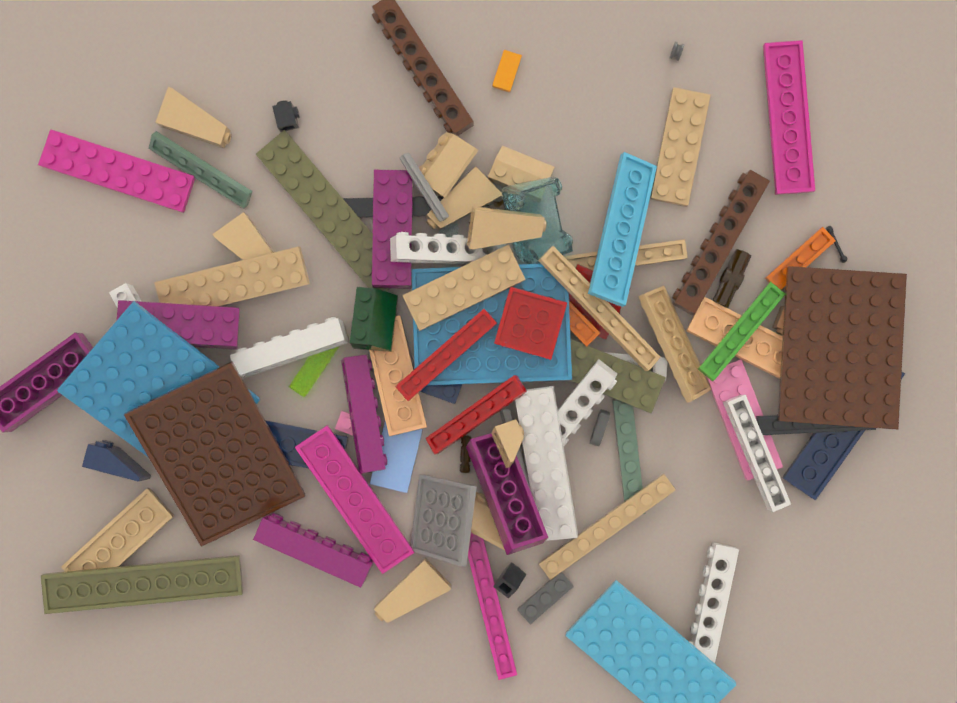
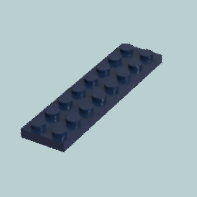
M904 372L901 374V380L905 375ZM865 430L813 433L782 478L816 501Z

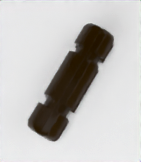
M469 435L461 438V473L470 472L469 462L471 458L466 447L472 438Z

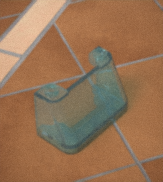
M556 177L528 181L502 188L505 210L541 214L546 220V230L542 232V237L513 242L517 257L527 264H540L538 260L552 246L562 255L573 251V239L570 234L562 230L555 196L560 195L562 184Z

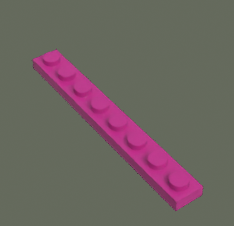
M471 533L468 559L498 680L517 676L497 591L493 587L495 582L483 538Z

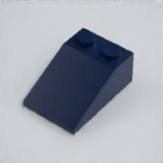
M102 440L88 444L82 467L138 482L151 478V475L120 447L113 446L114 442Z

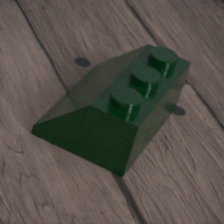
M357 287L350 335V344L353 349L392 352L398 295L377 288Z

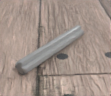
M410 153L403 154L400 157V161L439 222L446 220L449 217L448 213Z

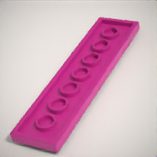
M803 40L764 43L763 53L775 195L814 192L815 180Z
M52 129L49 131L38 163L41 167L182 213L185 211L195 181L193 175Z
M328 425L295 446L297 452L382 574L414 553L403 533L363 475L360 474L357 466Z

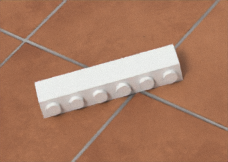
M331 317L326 319L325 323L319 325L314 323L308 325L307 329L290 331L287 336H275L266 343L257 342L253 344L254 347L237 349L236 353L230 355V358L240 376L244 379L347 344L349 340L343 321L339 318Z

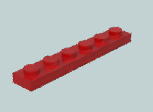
M483 309L395 387L407 401H410L490 331L497 322Z
M512 376L425 439L434 455L448 448L525 394L527 391L518 376Z

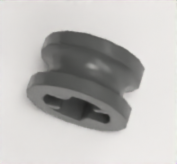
M675 41L670 54L671 59L674 57L679 61L684 44L678 45V42Z

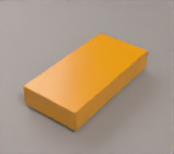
M507 50L503 51L492 87L511 92L522 55Z

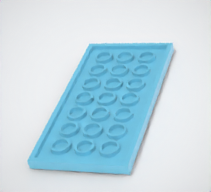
M617 580L608 587L565 635L644 703H719L736 686L734 679Z

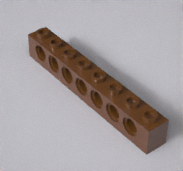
M381 0L372 6L374 12L372 14L373 19L377 24L381 23L383 26L382 32L387 40L391 39L394 43L392 47L398 56L401 54L403 57V65L407 71L411 70L414 74L412 78L418 87L421 86L425 91L423 96L428 103L432 102L434 105L433 111L438 119L442 117L445 122L443 126L447 133L458 136L473 127V119L395 0ZM389 17L396 19L393 23L386 22ZM399 33L406 34V36L403 39H398L396 37ZM410 48L416 50V53L413 55H409L406 52ZM419 64L427 66L423 71H419L416 68ZM429 80H435L437 84L433 87H430L427 85V82ZM441 95L447 97V100L443 103L437 101V98ZM450 111H455L458 114L453 119L447 116Z
M749 170L746 174H741L737 181L739 183L736 190L733 189L728 197V200H730L727 207L723 206L718 215L721 218L718 223L714 222L709 230L712 234L708 240L705 238L701 244L700 249L702 251L700 255H696L690 264L693 266L691 271L684 274L681 280L683 282L682 287L675 290L672 299H674L672 304L690 315L696 313L770 180L752 170ZM744 188H747V189L750 190V192H751V196H750V197H747V196L744 195V193H743V189H744ZM735 204L741 207V213L734 211ZM725 221L732 223L731 230L725 228ZM716 237H719L723 240L722 246L716 245ZM706 254H711L714 257L713 263L706 261ZM697 270L704 272L703 280L697 278ZM689 286L695 289L694 296L687 294Z

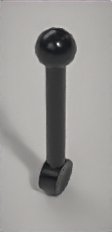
M831 226L826 227L828 233L836 240L834 244L840 255V261L842 263L847 262L848 258L843 254L833 233V228Z

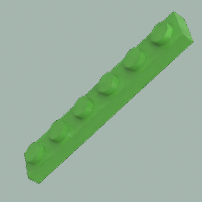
M772 282L768 283L699 366L698 370L713 382L780 302L785 293Z

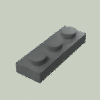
M561 572L549 580L517 609L531 625L574 586Z

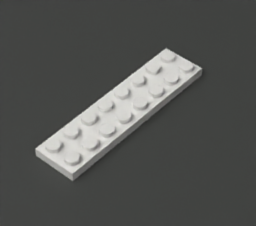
M554 386L526 389L527 392L516 399L515 402L519 425L524 430L522 443L530 489L549 537L546 541L577 538L578 530Z

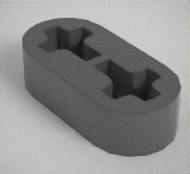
M600 409L590 438V444L600 446L610 417L609 411Z

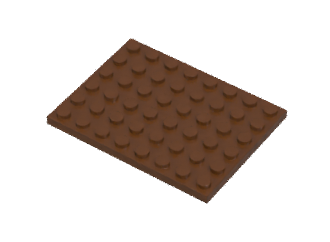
M787 267L778 421L899 430L907 274Z
M233 361L124 414L201 547L305 497L303 488Z

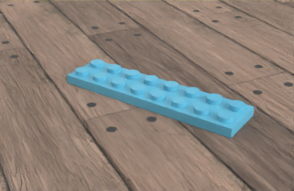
M626 152L620 155L588 294L621 307L626 306L657 169L656 165Z

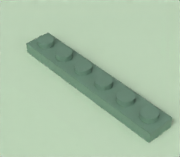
M156 131L151 135L148 149L189 175H193L194 178L242 208L248 206L253 191Z
M615 400L612 403L625 502L643 489L633 406Z

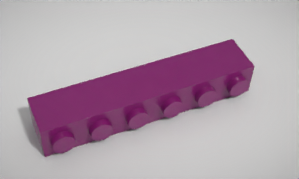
M367 354L344 357L341 360L358 470L360 474L384 470L387 465L386 454H383L382 450L384 438L379 432L381 420L380 416H377L376 413L378 401L373 395L375 383L374 379L370 377V371L372 370L371 361L367 359Z

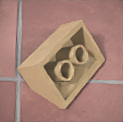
M446 132L438 139V144L434 150L428 153L427 160L419 169L434 193L445 198L476 155L478 149L458 136Z
M502 145L490 170L488 179L494 184L511 191H517L523 196L541 202L555 167Z
M476 492L471 533L505 550L483 493Z

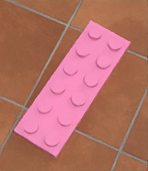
M742 359L729 363L713 382L708 377L706 378L712 389L711 392L744 477L748 481L754 477L723 404L724 401L738 395H746L755 418L756 416H763ZM763 435L776 469L782 468L783 465L772 436Z

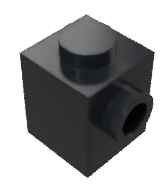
M279 101L277 105L272 106L277 128L280 132L299 128L297 118H300L297 106L294 107L291 101Z
M511 562L503 570L493 587L509 599L518 590L527 574Z

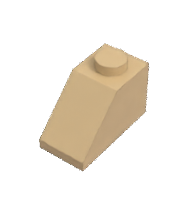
M516 419L495 426L491 432L506 468L510 467L514 462L524 438V430L521 425H518Z

